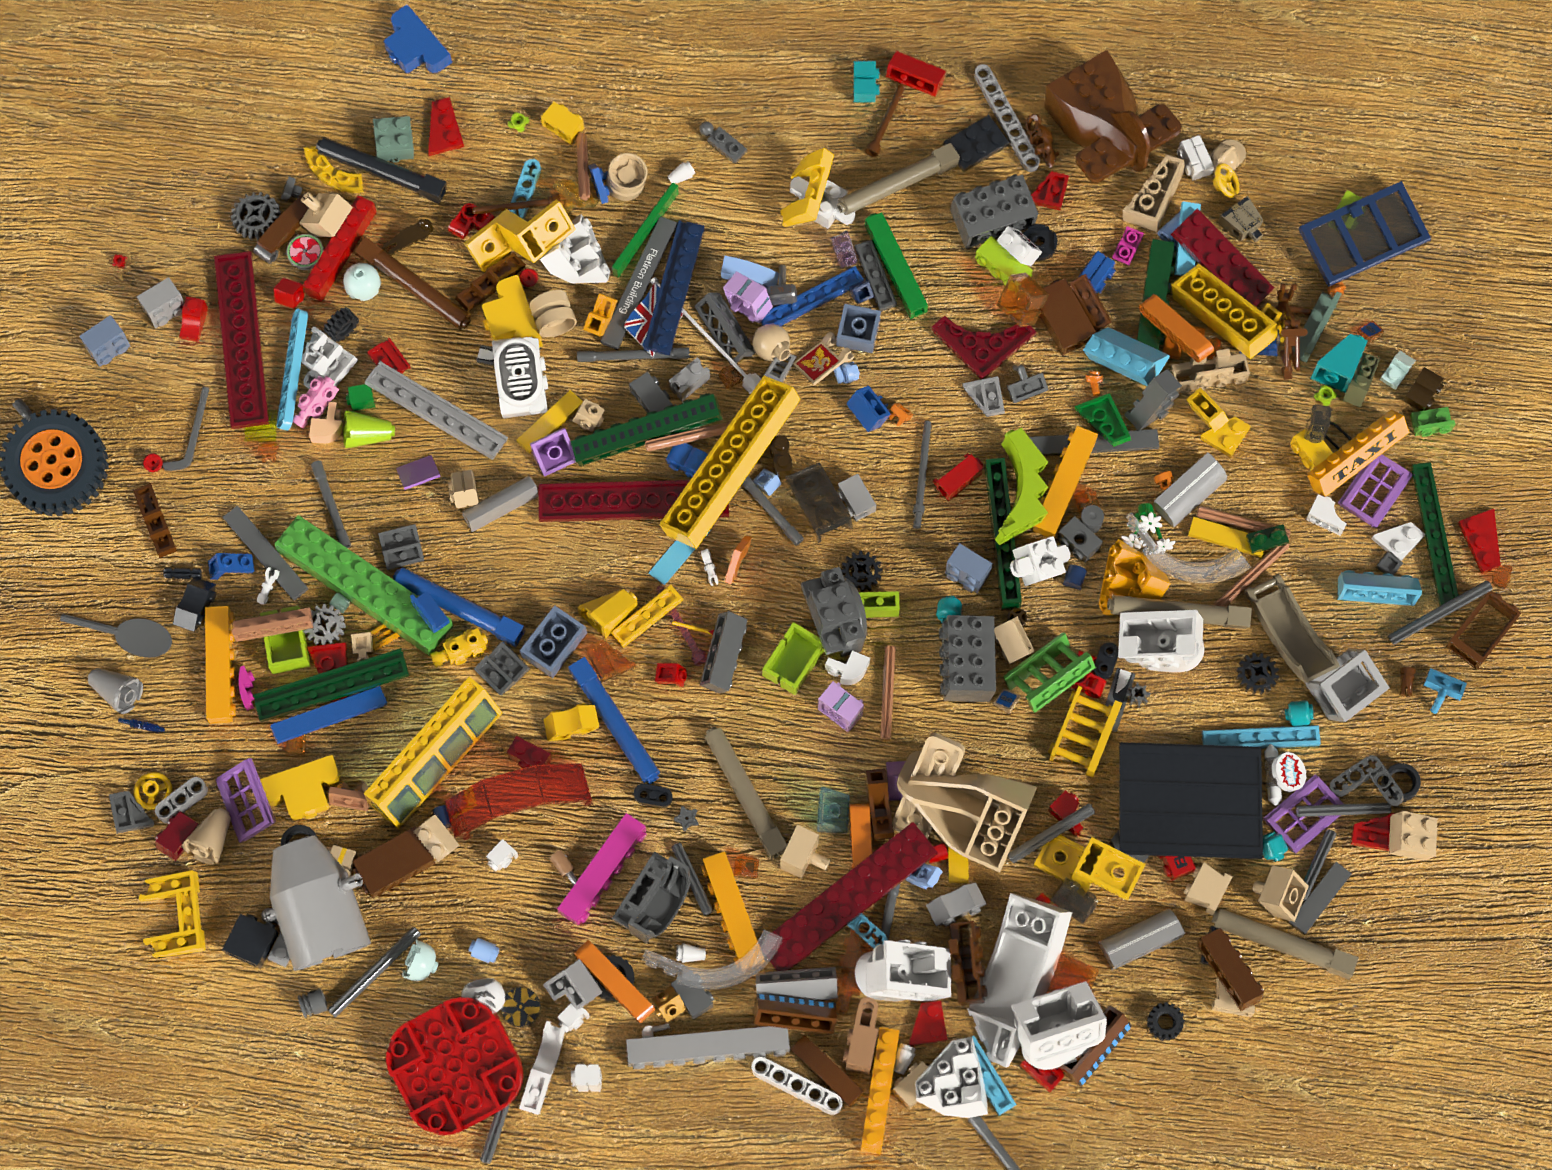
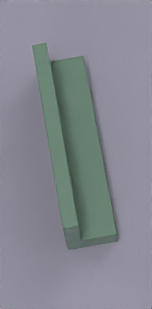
M1324 292L1321 293L1304 326L1308 333L1306 336H1300L1301 361L1307 363L1342 293L1336 292L1334 297Z

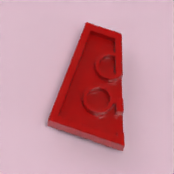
M450 97L432 101L429 156L463 148V140Z
M1495 509L1460 520L1458 524L1481 574L1499 568L1501 564Z
M345 642L307 647L318 674L348 665L347 644ZM348 695V696H345V697H342V698H338V699L332 700V701H330V702L339 701V700H341V699H344V698L349 697V695Z

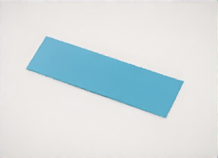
M676 540L649 571V574L665 585L695 548Z

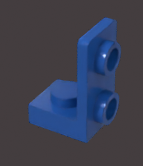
M216 553L208 561L210 580H218L224 573H253L255 571L252 554Z

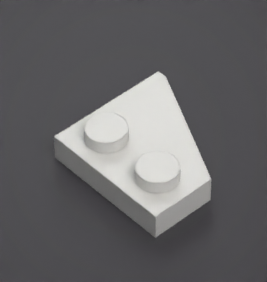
M1409 522L1377 533L1372 537V540L1386 552H1390L1402 561L1426 534Z

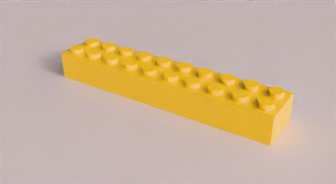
M765 375L762 377L659 524L668 537L695 549L698 548L801 400L792 386Z

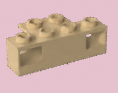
M1229 349L1216 351L1217 356H1213V359L1210 361H1206L1207 358L1198 363L1191 358L1190 362L1171 365L1170 372L1176 379L1186 376L1190 378V381L1179 382L1182 385L1179 390L1180 393H1187L1200 387L1205 390L1211 386L1224 387L1230 383L1242 384L1248 380L1250 374L1246 356L1243 353L1231 355ZM1242 367L1243 372L1233 374L1235 368Z

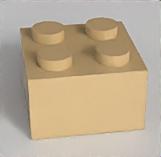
M1406 811L1391 815L1389 854L1422 861L1436 857L1438 818Z

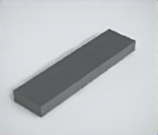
M872 240L854 245L865 277L870 283L878 310L884 311L896 307L897 302Z
M1335 862L1300 907L1295 922L1290 921L1289 924L1305 935L1352 873Z

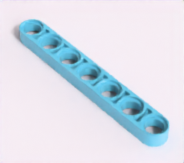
M296 309L292 316L277 418V428L285 431L290 429L293 422L308 312L301 309Z

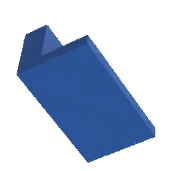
M428 591L417 598L413 594L410 596L412 605L433 633L450 623Z

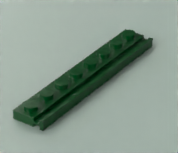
M400 648L254 694L253 698L259 721L262 723L410 675L403 650Z

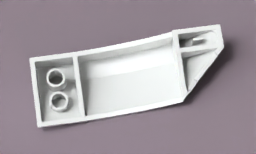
M1010 893L1000 933L985 972L986 977H983V985L987 986L988 997H985V1003L973 1004L967 1008L969 1015L973 1016L976 1023V1031L981 1042L985 1044L988 1051L986 1054L990 1061L1008 1067L1019 1049L1021 1043L1018 1039V1031L1014 1025L1016 1016L1011 1005L1047 993L1063 948L1072 912L1055 905ZM978 990L973 999L979 998Z

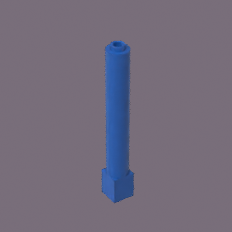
M405 568L398 569L393 576V580L418 597L428 591L440 608L494 634L497 639L515 648L525 633L523 625L505 616L501 617Z
M583 657L568 666L570 674L591 704L595 705L597 713L642 781L649 784L655 782L659 778V769L599 681L597 674L587 659Z

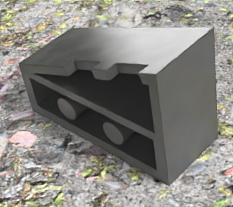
M1168 369L1152 379L1142 392L1144 397L1140 401L1137 399L1133 403L1135 407L1128 410L1125 416L1138 431L1158 418L1162 420L1168 415V409L1174 405L1173 401L1179 396L1178 392L1182 385Z

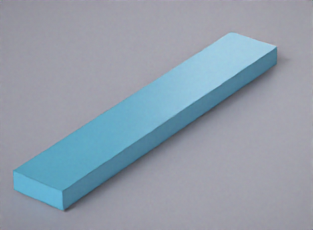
M1319 725L1204 730L1201 732L1203 745L1261 747L1262 749L1267 748L1270 744L1275 748L1320 746L1321 744Z

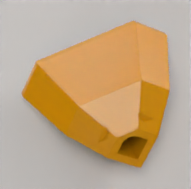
M1118 539L1109 550L1098 605L1104 615H1113L1107 609L1108 599L1112 598L1113 595L1160 600L1171 583L1166 573L1150 558Z

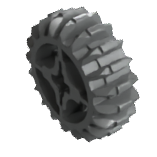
M261 191L258 195L255 192L252 193V196L245 194V199L239 197L240 203L234 202L235 208L231 210L233 214L231 215L233 227L236 228L237 233H242L244 238L248 236L251 241L254 237L259 240L260 236L281 215L280 207L275 199L270 198L268 194L264 196ZM247 211L248 214L245 216V219L242 221L243 214ZM270 211V216H269V218L267 219V221L265 222L264 218L267 216V213Z

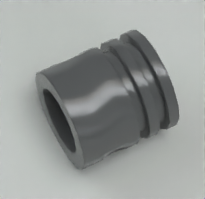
M1090 505L1083 509L1080 521L1095 534L1102 527L1104 513L1100 507Z
M322 988L309 991L307 995L305 993L302 994L303 996L298 995V1001L304 1018H307V1015L311 1017L313 1013L317 1015L328 1011Z

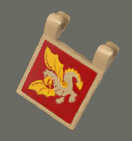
M828 332L819 344L793 363L794 367L813 385H816L841 364L849 362L854 358L848 347L844 348L839 356L829 348L835 345L837 341L832 332Z

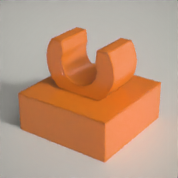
M896 403L890 409L893 413L889 416V420H893L897 416L899 422L896 425L901 426L904 421H909L914 414L902 404Z

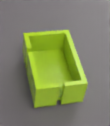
M299 606L283 608L281 613L298 610ZM273 610L260 613V616L278 613V611ZM304 630L264 637L268 666L272 674L311 667Z
M793 622L784 635V640L780 641L763 667L762 676L775 684L780 682V687L796 695L824 652L820 638Z

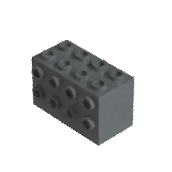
M1016 174L1011 175L1007 180L1001 182L999 180L993 181L986 187H975L968 193L960 192L953 197L950 208L965 249L983 244L990 236L998 239L1007 226L1019 231L1028 229L1031 225H1035L1038 217V211L1023 174L1019 176Z
M948 615L945 622H942V627L939 628V639H942L939 657H942L943 664H940V676H943V683L940 684V694L943 695V701L990 702L996 692L994 617Z

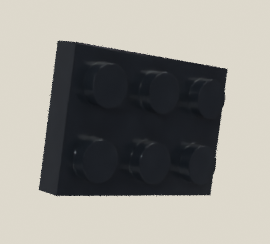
M989 115L943 141L944 146L951 143L959 154L958 166L963 172L1009 146V141Z

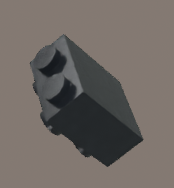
M247 913L246 916L240 914L222 950L229 956L261 969L279 933L275 929L276 926L265 921L262 924L257 921V917Z

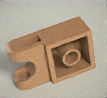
M871 997L863 998L859 1003L854 1029H849L847 1044L850 1045V1048H845L843 1064L846 1065L847 1071L865 1075L870 1074L878 1029L875 1028L878 1003ZM865 1009H869V1010H871L872 1012H871V1013H865L864 1010H865Z

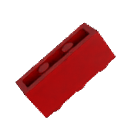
M896 51L888 64L886 77L936 97L944 82L946 70Z

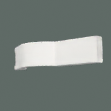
M546 1021L540 1050L531 1069L519 1108L537 1115L540 1114L566 1030V1026L562 1025L561 1028L552 1026L550 1021Z

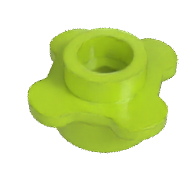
M516 112L512 115L508 126L509 128L517 129L518 132H523L525 125L529 123V118Z
M1322 385L1319 392L1314 394V399L1319 400L1323 406L1327 407L1330 405L1331 400L1336 398L1337 394L1330 387Z

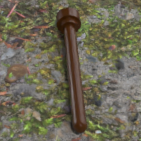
M899 83L874 140L868 143L865 148L867 155L878 157L881 151L880 142L906 85Z
M559 193L547 196L545 199L474 207L472 212L474 214L505 211L506 209L516 210L548 206L556 199L560 201Z

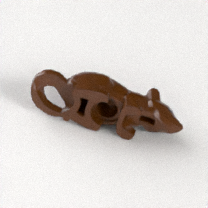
M1031 114L1026 119V129L1030 143L1036 146L1035 155H1042L1046 165L1052 168L1056 162V157L1059 156V151H1054L1052 133L1047 127L1041 125L1040 116ZM1035 120L1034 130L1031 131V123Z

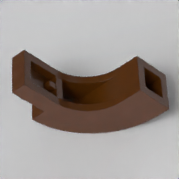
M886 769L866 770L868 803L874 839L893 838L894 829L889 805Z

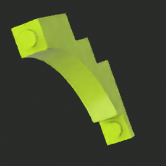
M1022 428L1015 431L1012 429L1007 432L1001 444L1007 452L1015 471L1017 494L1013 509L1004 521V526L998 530L999 534L995 538L999 545L1041 523L1048 514L1047 510L1038 500L1048 489V486L1038 475L1044 470L1048 461Z

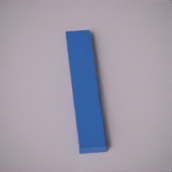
M856 266L797 295V302L782 304L772 308L763 318L761 324H777L782 326L850 291L849 286L864 279Z
M378 686L271 724L270 728L277 744L386 706L387 701L381 687Z

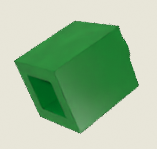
M366 384L348 387L349 394H346L347 405H351L353 411L375 407L371 387Z

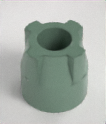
M337 592L329 605L344 613L350 605V600Z

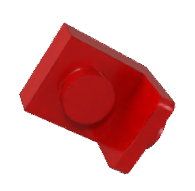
M657 663L654 682L657 684H676L679 687H684V682L687 678L686 668L678 663Z

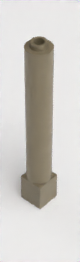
M949 143L932 151L930 156L839 198L837 203L838 210L844 215H849L935 173L940 175L957 167L960 156L952 144Z
M1113 595L1112 598L1108 599L1107 609L1110 610L1111 614L1116 615L1126 612L1197 610L1203 618V624L1222 625L1223 627L1247 629L1251 624L1252 608L1226 607Z
M710 728L706 731L707 734L704 738L757 832L770 860H773L784 853L787 844L778 827L772 821L722 728Z
M1221 908L1219 912L1215 911L1211 921L1215 923V928H1221L1223 931L1327 969V972L1348 980L1353 976L1359 958L1338 949L1331 950Z

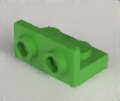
M1448 407L1412 412L1410 414L1415 436L1427 437L1438 432L1446 434L1455 426V420H1451Z

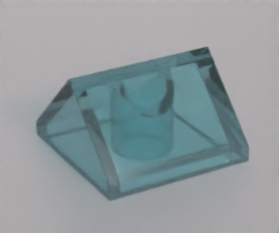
M823 786L820 787L817 832L840 834L848 832L850 795Z

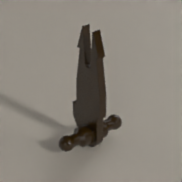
M419 219L417 224L414 226L410 225L391 241H387L382 249L384 250L397 243L394 248L387 252L390 255H394L395 252L411 246L418 240L423 241L427 239L430 232L434 231L432 222L428 219Z

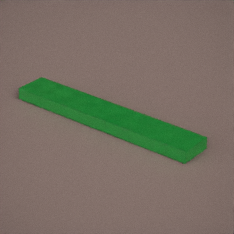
M671 183L612 266V273L615 277H620L655 228L660 216L665 214L679 194L677 184Z

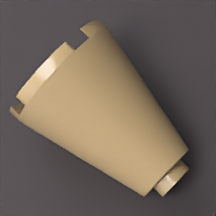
M223 808L214 809L189 835L187 840L184 841L183 849L187 853L189 851L194 853L193 858L209 865H213L214 862L217 864L221 857L231 821L229 812Z

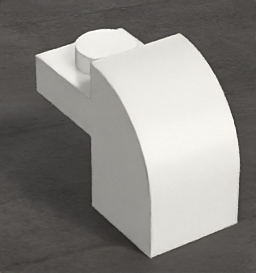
M852 651L847 664L828 657L825 670L832 676H841L840 684L852 685L864 677L870 663V657Z

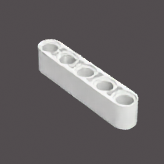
M757 1057L752 1062V1073L757 1078L830 1115H836L841 1111L842 1099L837 1094L764 1057ZM758 1063H764L767 1068L763 1072H758L755 1066ZM781 1072L785 1077L782 1081H776L773 1075ZM795 1081L803 1085L798 1091L791 1087V1084ZM811 1091H818L821 1094L820 1098L817 1100L811 1099L809 1096ZM830 1100H836L839 1106L836 1109H830L827 1103Z

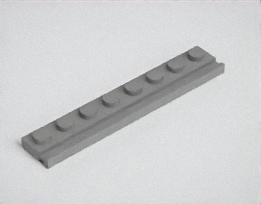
M381 361L365 380L367 386L492 460L502 449L504 443L507 442L508 437Z

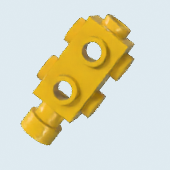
M471 628L464 631L463 635L458 637L452 636L442 643L444 650L430 653V657L435 668L443 665V662L448 660L451 665L454 663L461 665L467 661L466 658L472 655L474 658L483 655L488 640L484 632L480 633L478 628ZM474 638L477 639V640H476L475 642H473V643L470 642V640H472V639H474ZM456 646L459 647L457 650H452Z

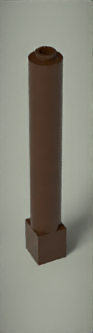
M364 237L354 250V252L459 330L469 326L471 322V315L367 237Z

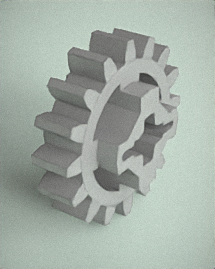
M323 604L322 609L318 605L315 606L316 611L311 610L312 620H315L313 623L314 628L304 630L305 635H309V641L314 640L315 645H318L319 642L322 645H326V642L333 644L332 640L334 639L339 641L338 635H344L341 628L346 627L343 622L345 619L343 615H340V610L334 611V606L332 605L327 609L326 604ZM322 620L326 623L327 631L322 627Z

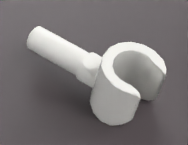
M669 1024L644 1027L642 1038L653 1037V1032L670 1028Z

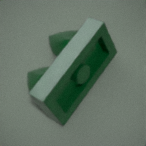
M1284 524L1246 534L1252 554L1289 544Z

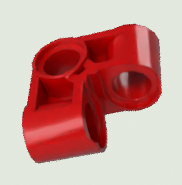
M467 203L451 221L448 232L464 240L470 230L477 229L479 231L496 217L491 213L467 216V213H471L472 209L477 207L475 204Z
M1079 650L1077 655L1080 657L1085 652ZM1091 655L1093 662L1095 664L1097 658ZM1089 672L1082 678L1081 682H1076L1071 688L1077 690L1078 686H1081L1082 693L1092 698L1100 699L1107 681Z

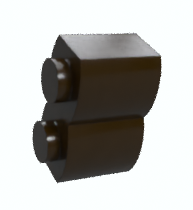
M1424 367L1403 401L1420 411H1424L1425 408L1430 409L1435 401L1432 398L1435 393L1439 394L1444 386L1441 383L1444 378Z
M785 435L775 436L770 443L774 474L778 476L779 480L791 478L792 458L789 454V441Z

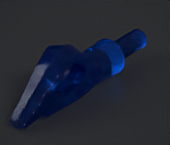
M118 719L119 723L128 724L133 728L154 732L165 731V728L156 724L136 719Z

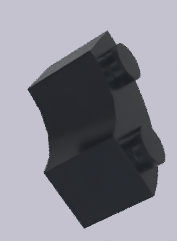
M194 577L187 583L183 598L176 607L173 625L193 632L199 626L202 627L205 622V607H209L217 595V592H215L216 584Z

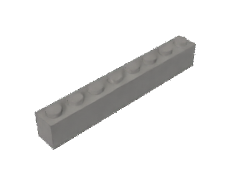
M770 1026L626 1040L628 1065L633 1067L634 1070L644 1069L647 1065L661 1068L665 1067V1064L673 1063V1066L685 1065V1062L693 1061V1064H703L705 1060L712 1059L714 1062L726 1061L725 1058H734V1060H744L746 1056L765 1058L766 1054H774L775 1057H780L790 1052L788 1029Z

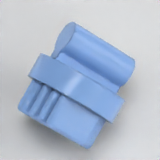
M845 362L834 370L838 384L843 382L848 384L859 379V370L854 362Z

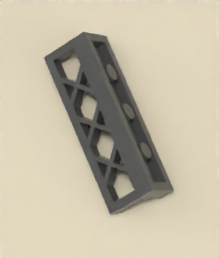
M708 293L694 306L717 344L736 364L743 357H752L756 353L720 293ZM706 302L710 306L709 314L705 313L702 308ZM713 317H716L719 321L718 329L713 326ZM722 332H726L728 335L727 343H724L722 340ZM732 347H735L739 353L735 358L731 355Z

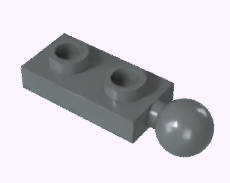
M708 121L700 124V133L704 136H710L707 142L734 164L747 152L746 147L720 126L715 131L712 123Z

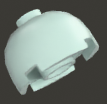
M357 263L346 270L343 284L346 293L351 298L366 301L378 294L381 280L377 270L372 265Z
M416 940V945L413 944L407 955L405 965L408 968L407 971L403 970L402 977L413 981H423L429 977L430 973H435L438 962L435 961L436 953L430 945Z

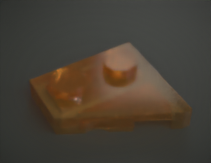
M604 640L585 647V651L602 682L636 667L633 661L627 660L622 656L621 652L613 649Z

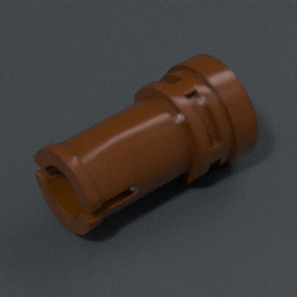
M1410 667L1400 668V696L1405 697V690L1407 689V697H1412L1416 669Z

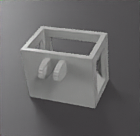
M1347 649L1336 658L1340 667L1306 683V686L1328 720L1348 721L1390 688L1366 650ZM1361 662L1364 663L1365 667L1367 668V670L1369 671V673L1371 674V676L1373 677V679H1374L1375 681H1373V680L1370 678V676H1369L1368 673L1366 672V670H1365V668L1363 667V665L1361 664Z

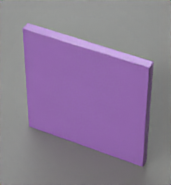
M432 455L396 468L405 490L441 477Z

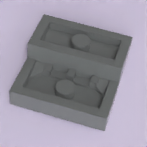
M416 524L378 533L387 570L424 561Z
M501 642L489 656L486 655L474 670L499 695H503L530 670V667L504 642Z

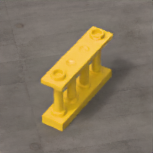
M1078 686L1077 691H1072L1069 701L1072 703L1056 743L1052 742L1048 753L1051 754L1049 760L1053 762L1057 754L1082 764L1084 768H1087L1086 775L1093 778L1122 703L1115 700L1113 706H1106L1081 696L1082 687ZM1076 702L1105 713V716H1108L1107 722H1102L1101 724L1073 713ZM1069 720L1098 730V733L1101 734L1100 739L1093 741L1066 730ZM1062 737L1092 748L1091 750L1095 751L1093 757L1085 758L1060 748L1059 745Z

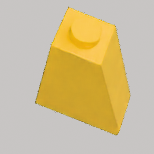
M621 589L579 605L577 607L578 614L606 639L615 628L638 608V599L632 592Z

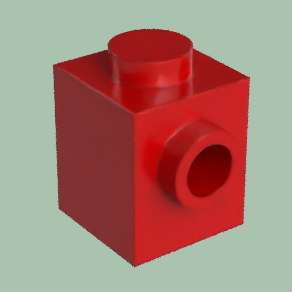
M284 277L273 288L275 302L293 309L303 301L305 296L303 284Z

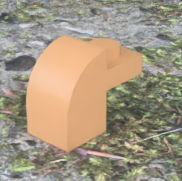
M329 402L327 419L311 418L309 437L312 443H331L337 440L343 433L344 426L341 421V409L338 408L336 402Z

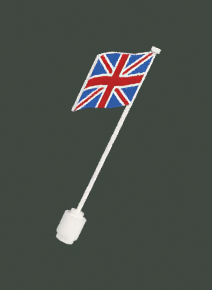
M656 277L650 281L653 286L647 296L630 314L624 325V328L643 348L661 286ZM683 309L681 317L684 314L743 375L744 383L742 386L751 394L761 378L756 373L747 375ZM646 350L652 357H654L655 352H652V350Z

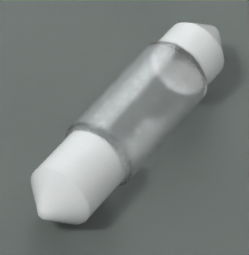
M1270 744L1264 752L1265 779L1268 801L1276 806L1282 800L1281 788L1276 784V778H1273L1272 764L1279 755L1278 750Z

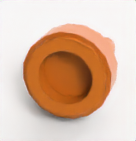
M1165 471L1156 475L1154 481L1156 485H1160L1162 490H1166L1172 485L1174 477L1171 471Z

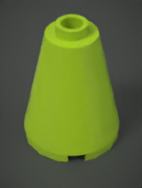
M345 411L344 421L346 422L345 427H343L345 448L389 441L391 436H395V425H391V421L353 411Z

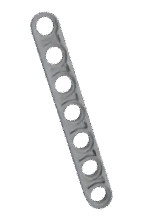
M987 65L977 66L974 77L1022 167L1027 172L1036 171L1039 167V157L1035 155L1033 146L993 72ZM984 70L988 73V75L986 77H980L978 75V72ZM993 85L996 90L989 92L986 90V86ZM1001 100L1004 105L997 107L994 105V101ZM1003 115H1010L1012 119L1006 122L1002 119ZM1016 129L1020 134L1015 137L1010 134V131ZM1020 144H1025L1028 147V149L1026 151H1020L1018 149V146ZM1033 159L1036 165L1028 166L1026 161Z

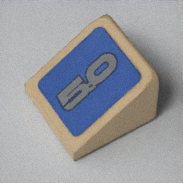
M1003 688L993 705L1010 714L1020 700V695Z

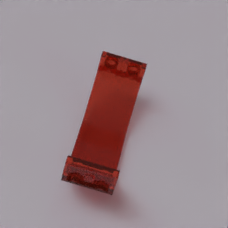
M582 763L533 765L486 778L447 799L445 804L454 838L462 836L463 840L471 839L470 832L497 817L541 805L583 802L585 807L593 805Z

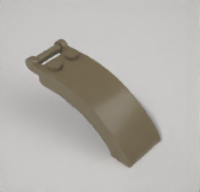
M1279 573L1273 575L1272 579L1253 588L1244 589L1246 597L1249 599L1273 645L1287 665L1305 684L1340 667L1333 651L1323 643L1311 627L1288 585H1285ZM1275 585L1279 588V590L1261 599H1257L1255 596Z

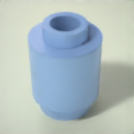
M477 938L476 941L473 940L469 951L472 952L471 957L487 963H494L500 948L496 947V944L481 938Z

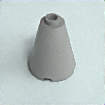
M101 668L92 670L88 675L89 685L116 712L121 714L131 711L135 707L133 703L136 700L139 701L142 696L143 683L136 677Z

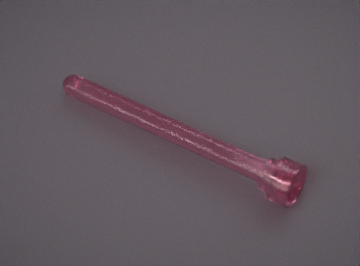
M661 585L656 588L658 594L664 590V587ZM675 607L669 611L674 621L684 623ZM677 626L692 651V660L695 666L704 664L708 656L706 652L698 648L686 627Z

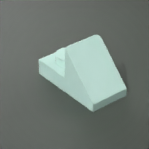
M1399 351L1382 375L1380 381L1396 390L1416 360Z

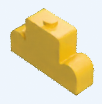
M518 275L499 281L496 287L499 299L482 305L485 320L482 321L485 330L490 331L493 340L516 337L538 338L539 347H542V340Z
M330 755L262 778L260 781L270 806H278L285 800L290 817L293 821L302 818H313L317 813L329 809V803L323 786H336L340 782V773L334 756Z

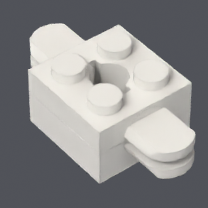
M801 177L793 178L790 183V192L799 197V200L804 199L809 182ZM827 180L817 218L813 221L829 229L835 219L846 225L851 224L855 219V212L844 215L840 213L837 207L838 199L848 195V191Z
M1054 536L1012 550L1015 560L1011 562L1010 569L1015 577H1022L1024 585L1028 586L1066 573L1063 563L1070 559V551L1066 545L1057 546Z

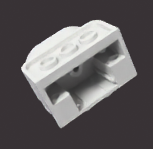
M516 337L493 340L492 348L496 383L503 419L546 413L548 409L545 389H548V381L546 375L543 376L546 366L544 357L540 356L538 338Z
M1197 610L1120 613L1119 658H1125L1129 663H1139L1141 667L1161 672L1189 671L1202 660L1204 655L1203 618Z
M886 940L884 944L877 945L873 951L867 952L859 958L855 967V980L860 991L865 996L876 1000L898 1002L903 1000L934 1001L951 997L950 950L948 948L926 946L925 942L910 944V940H899L898 942Z
M1087 981L1064 989H1056L1051 993L1038 995L1033 999L1011 1005L1016 1016L1014 1025L1018 1031V1039L1021 1043L1023 1057L1036 1068L1054 1069L1077 1061V1056L1085 1055L1091 1046L1099 1044L1105 1038L1106 1017Z

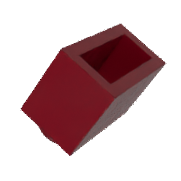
M518 736L514 738L507 751L508 758L518 763V766L525 770L530 769L542 776L552 760L551 753Z
M180 811L176 816L170 818L168 826L164 831L161 830L155 838L156 849L174 861L184 852V841L199 826V823Z

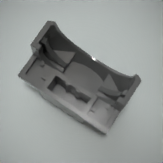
M840 567L821 572L819 578L801 582V588L825 654L828 655L839 651L840 656L844 657L850 655L852 651L861 652L867 636L866 614L857 588L849 579L843 576Z
M654 852L612 917V920L628 929L631 935L646 944L651 938L662 934L671 924L686 898L691 882L689 867L672 856L666 859Z

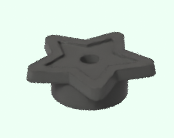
M683 806L680 808V815L675 817L674 821L682 825L683 831H686L691 826L699 825L695 818L697 809L687 810Z

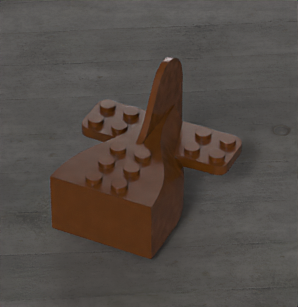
M1107 50L1046 85L1044 108L1070 140L1084 147V149L1076 154L1075 162L1092 183H1099L1128 165L1134 171L1141 172L1147 167L1149 153L1181 132V123L1165 104H1158L1138 116L1134 94Z

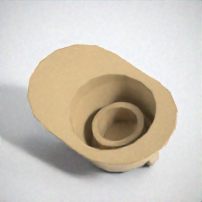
M1236 140L1222 142L1210 154L1214 165L1213 173L1215 174V168L1220 163L1227 164L1234 171L1246 157L1245 147ZM1221 169L1220 174L1226 175L1227 171Z

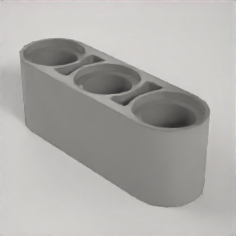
M193 777L157 804L155 808L157 817L163 823H168L170 818L176 816L179 811L182 813L186 812L207 795L208 788L199 777ZM202 785L199 791H193L194 786ZM180 797H186L184 803H177ZM164 809H170L168 815L161 816Z

